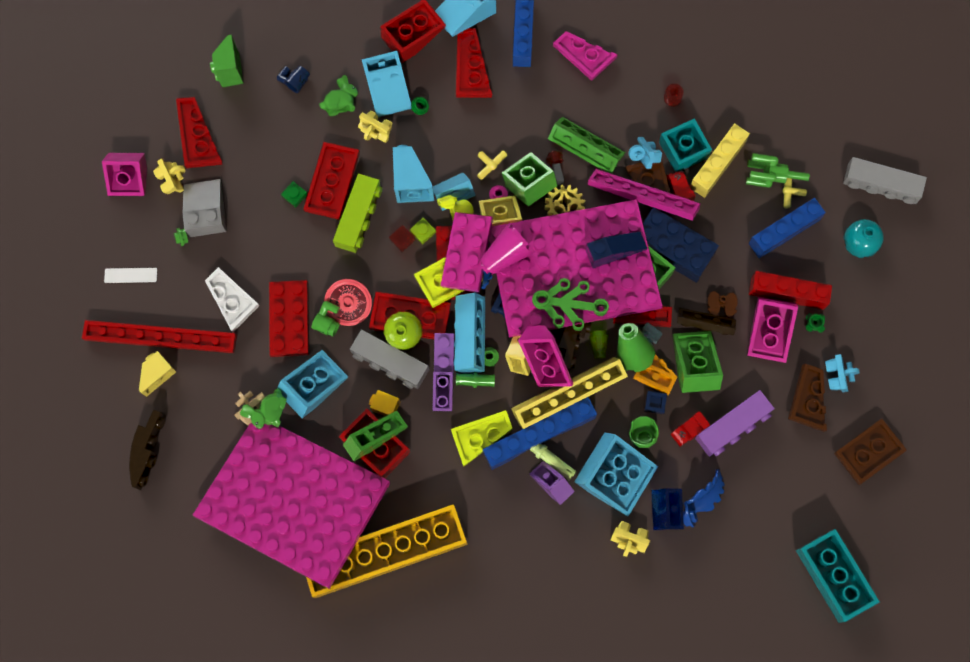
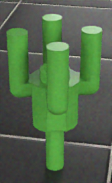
M753 153L751 160H748L747 167L763 169V172L750 171V176L746 178V185L769 188L773 182L786 183L787 178L809 181L810 174L789 171L788 165L779 164L778 157Z

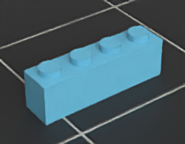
M475 292L457 295L454 323L455 371L464 374L484 372L485 297Z

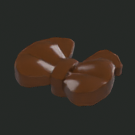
M713 291L709 294L707 305L710 314L717 316L720 307L725 308L726 317L728 318L734 316L737 312L738 299L734 293L720 296L716 291Z

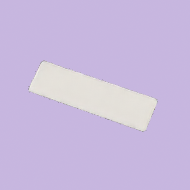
M157 268L105 269V283L157 281Z

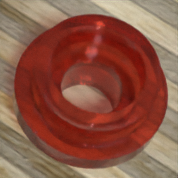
M557 150L550 152L545 159L546 163L551 167L553 164H561L564 161L563 153Z

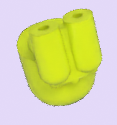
M452 195L437 199L438 206L450 209L452 220H454L455 212L473 214L474 212L472 204L465 199L457 201V198Z

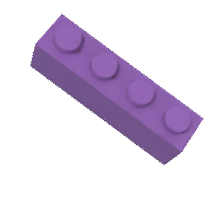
M759 390L698 434L695 439L709 457L713 454L717 457L726 450L724 446L729 442L733 445L741 439L740 434L743 432L748 434L756 428L755 424L758 421L765 422L768 420L775 408Z

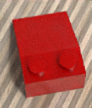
M421 0L381 25V38L392 52H398L400 62L404 63L421 51L446 27V24L426 0Z

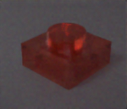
M403 225L389 236V240L401 252L416 240Z

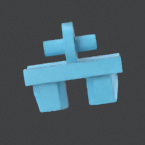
M638 137L639 145H634L629 149L628 155L631 160H640L646 169H651L652 163L661 162L662 152L656 150L654 142H647L644 137Z
M841 354L835 355V359L825 361L827 372L838 371L839 376L828 379L830 390L849 392L846 376L849 377V382H855L854 375L860 373L859 368H853L852 362H847V369L845 370L843 357Z

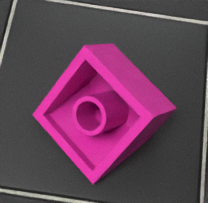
M108 153L102 160L107 195L144 196L147 179L145 153Z

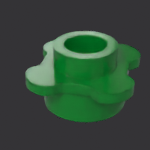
M809 313L806 315L807 325L805 328L808 332L818 331L822 333L825 330V316L823 314Z

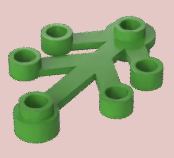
M562 278L557 285L548 291L539 290L532 297L533 305L537 309H544L553 320L555 328H562L565 319L563 316L558 315L552 306H559L572 322V327L575 331H581L584 328V321L571 308L593 311L598 316H604L609 309V304L605 299H597L594 303L573 300L580 294L588 293L590 285L586 281L579 282L576 288L562 298H556L554 296L560 291H567L570 288V281ZM566 282L568 286L562 287L560 284ZM581 285H586V286H587V289H586V290H582V289L580 288V286H581ZM540 298H544L546 301L544 303H540L538 300ZM602 306L604 310L598 311L597 307ZM561 319L562 323L556 324L555 320ZM580 322L582 326L576 327L575 323Z

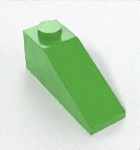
M395 411L350 434L343 446L352 460L355 461L372 452L408 426L398 411Z

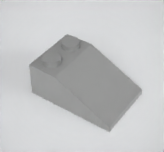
M221 179L184 184L183 222L184 230L189 237L227 232Z

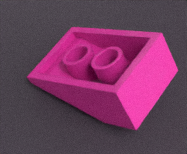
M758 296L747 356L786 363L798 311L797 303Z

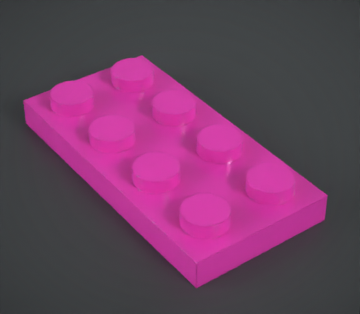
M455 212L441 281L443 288L473 292L480 291L483 275L480 259L488 249L493 223L491 216Z

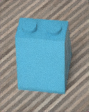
M399 145L393 147L394 191L397 203L434 201L432 183L412 146Z

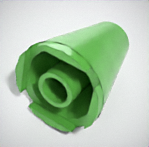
M626 323L619 329L617 358L620 359L624 369L627 371L634 370V372L646 370L653 363L656 353L655 348L635 324Z

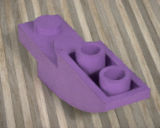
M435 333L433 411H452L454 334Z

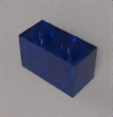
M664 488L651 490L653 530L684 529L682 489Z

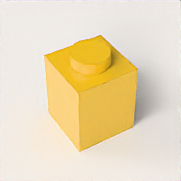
M377 390L376 395L372 394L369 401L370 409L383 416L397 411L401 403L399 398Z

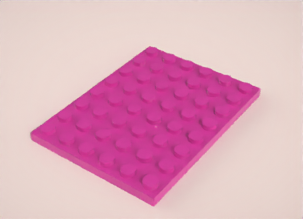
M637 199L511 223L513 226L510 229L512 230L515 227L529 244L528 250L532 248L535 252L496 273L509 338L522 335L527 326L545 325L548 330L557 329L553 326V320L544 309H537L533 305L532 297L539 290L548 291L557 285L562 278L570 281V288L567 291H560L554 297L562 298L576 288L579 282L586 281L590 285L588 293L580 294L573 300L594 303L597 299H605L609 304L608 312L604 316H598L593 311L571 308L579 318L583 319L584 323L662 309L663 306ZM507 224L492 226L489 239L490 246ZM641 232L647 250L592 268L586 253L587 243L604 237ZM566 282L560 284L562 287L568 286ZM581 285L580 288L586 290L587 286ZM540 298L538 301L540 303H544L546 300L544 298ZM552 306L558 315L564 317L565 323L563 327L572 326V322L559 306ZM598 306L597 310L603 311L604 308L602 306ZM557 319L555 320V323L561 324L562 320Z
M250 423L193 513V516L330 589L389 487L390 481L281 426L275 427L264 424L262 429H258Z

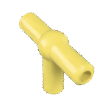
M483 151L479 152L478 157L487 166L477 174V177L483 180L507 157V153L501 151L491 160Z
M787 178L786 183H784L783 207L786 209L791 207V195L803 197L807 195L806 189L792 187L791 178Z

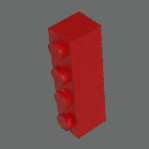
M755 271L751 277L749 295L797 303V305L824 310L830 304L832 285Z

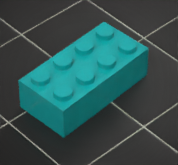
M836 529L795 550L838 623L846 622L880 602Z

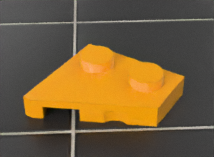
M655 354L652 365L646 370L636 372L633 379L669 395L677 376L667 367L664 360Z

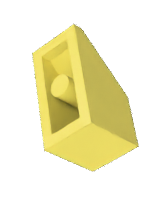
M158 351L148 355L145 359L146 361L142 363L139 391L146 397L176 373L175 369Z

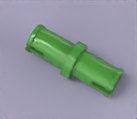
M477 372L473 374L456 373V386L465 385L473 386V388H477V386L494 387L495 375L477 374Z

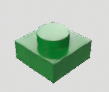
M294 181L281 194L295 208L308 195Z

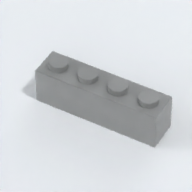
M852 157L848 163L843 184L853 189L860 188L866 190L871 194L885 195L889 199L903 200L907 204H917L922 198L927 177Z
M362 329L350 348L353 358L360 362L365 360L370 363L369 366L376 371L380 369L385 371V375L393 380H396V378L403 381L402 384L410 389H413V387L419 389L429 371V366Z

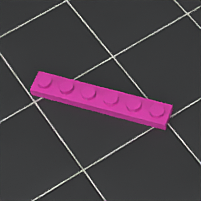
M595 169L588 179L589 186L630 200L637 199L639 203L692 221L700 209V203L599 169Z

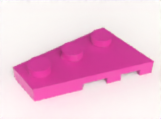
M567 31L553 43V47L591 81L609 66L618 55L613 52L609 53L598 45L589 44L586 40Z

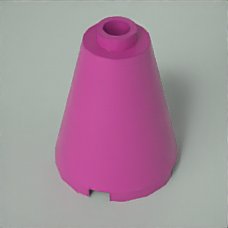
M510 222L480 259L482 262L480 266L486 274L491 272L493 275L535 252L532 248L528 250L529 244L515 227L512 230L510 229L513 226Z

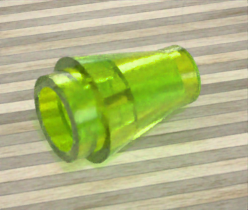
M606 330L591 331L589 339L594 352V358H606L608 340Z

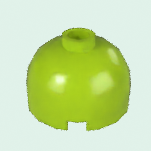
M409 312L393 314L384 325L386 341L399 350L413 348L422 337L423 328L420 320Z

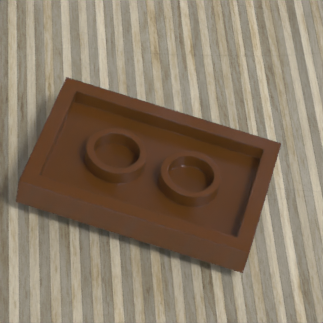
M881 418L834 454L857 484L860 485L907 451V449Z

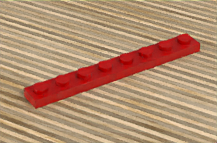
M85 320L82 339L85 341L234 353L237 338L236 333L89 320Z

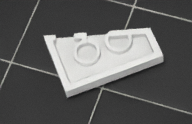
M219 267L205 280L232 333L259 307V304Z

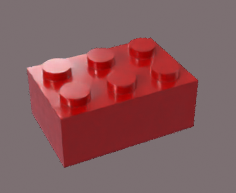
M366 408L339 438L345 442L350 434L378 421V419ZM394 436L360 459L377 475L386 478L411 452L406 445Z

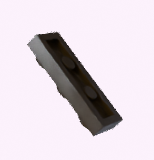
M679 307L678 324L685 327H697L704 331H715L722 335L735 334V319Z

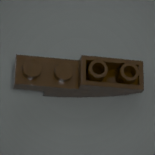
M592 322L584 323V328L581 331H575L572 326L565 327L559 350L561 353H565L564 362L568 372H570V368L575 367L577 357H574L573 353L574 349L578 350L580 339L577 337L584 338L585 333H590Z
M154 409L146 427L138 425L131 445L129 461L130 480L132 487L138 490L146 486L149 479L148 473L156 464L157 454L150 450L156 445L157 434L164 427L166 421L164 419L165 415Z

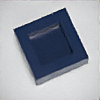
M647 391L644 411L664 414L667 394Z

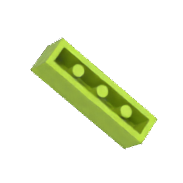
M358 173L333 239L335 247L357 253L358 248L362 247L364 241L362 236L364 231H368L370 215H373L376 209L375 201L377 197L380 198L382 193V187L378 179Z

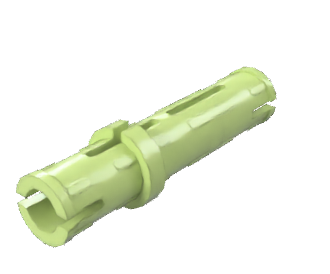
M539 444L530 449V451L536 454V458H541L568 481L575 475L576 470L548 450V446L545 444Z

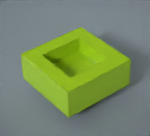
M422 218L410 229V233L423 245L436 233V230Z

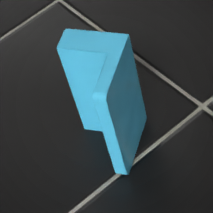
M460 173L433 186V193L436 199L452 195L459 201L475 196L470 179L464 173Z

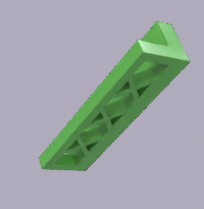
M564 117L554 124L548 137L550 141L611 174L626 153Z

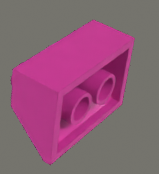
M545 325L527 326L518 342L538 387L573 386V381L551 332Z

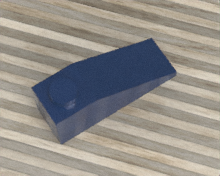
M640 231L604 237L587 243L586 253L592 268L647 250Z

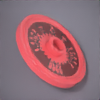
M338 280L329 287L325 294L324 301L340 307L337 314L329 310L327 312L328 316L335 319L340 325H357L364 321L371 311V294L367 287L357 280Z

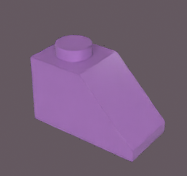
M542 461L530 473V476L559 505L575 492L566 479L545 461Z

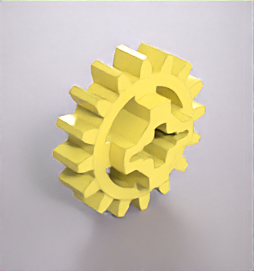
M561 185L559 190L555 187L554 193L548 192L549 198H545V203L547 204L545 205V210L548 211L547 216L567 213L575 209L576 211L585 209L583 206L585 205V200L582 199L583 194H577V188L571 190V185L567 189H564L563 185ZM563 200H564V203H566V206H568V207H567V211H566L564 205L562 204V203H563Z

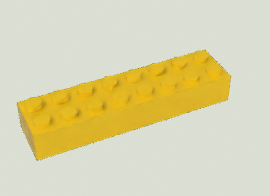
M453 504L359 537L330 589L306 577L312 597L318 598L468 545L456 508Z

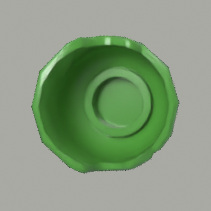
M640 416L631 422L629 431L631 442L639 448H650L659 437V429L655 420L648 416Z

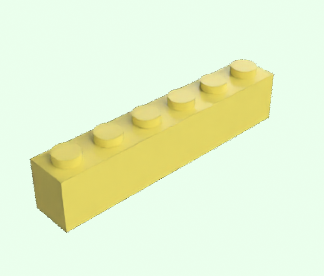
M613 357L571 378L573 386L553 387L511 408L519 426L525 429L628 376L620 359Z

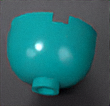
M861 219L855 221L846 229L843 239L845 240V247L848 252L858 258L873 256L881 248L884 235L877 223L869 219Z

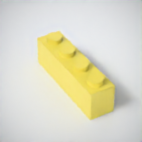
M734 123L696 174L690 188L705 198L744 146L750 133Z

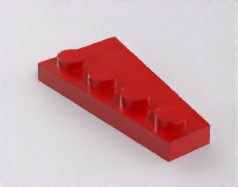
M468 28L457 34L456 98H492V91L476 28Z
M195 97L176 99L185 169L222 165V160L216 150Z

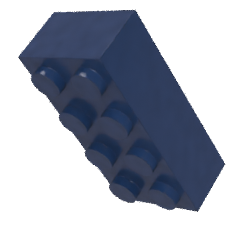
M654 207L643 222L648 246L676 267L675 271L697 283L719 245Z

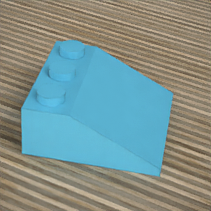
M604 432L574 482L625 516H629L658 466L617 435Z

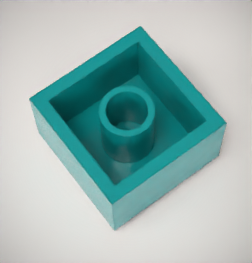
M695 118L661 133L659 144L675 172L708 159L712 151Z

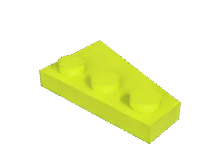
M506 410L451 429L463 467L483 453L484 448L496 443L513 430Z

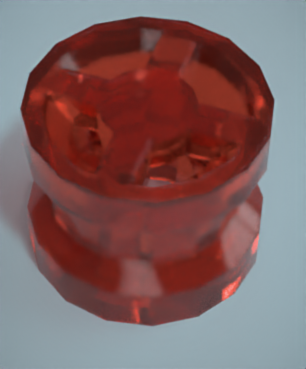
M670 84L665 90V103L671 107L679 105L684 94L683 88L678 84Z

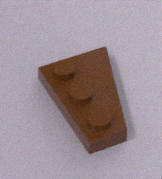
M662 158L660 163H652L651 169H646L642 162L625 166L633 181L670 193Z
M806 363L802 365L788 419L825 432L827 431V424H825L824 415L826 414V406H824L823 398L825 393L823 369Z

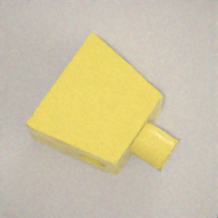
M521 335L515 336L511 340L505 357L511 372L529 376L531 369L518 342Z

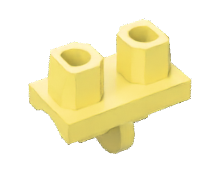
M373 111L367 114L362 112L359 115L360 123L358 128L365 133V140L369 141L371 138L385 143L389 140L393 124L387 119L382 123L377 121L378 115Z
M162 158L158 160L159 166L153 172L157 179L162 180L165 178L166 180L160 186L162 192L170 194L174 191L179 193L184 191L180 180L183 179L182 175L186 171L185 167L177 165L176 162H164Z
M621 521L618 528H615L611 541L618 543L617 547L624 550L623 556L625 557L628 556L629 552L637 554V551L645 553L650 543L648 539L649 531L638 528L636 534L630 533L631 525Z

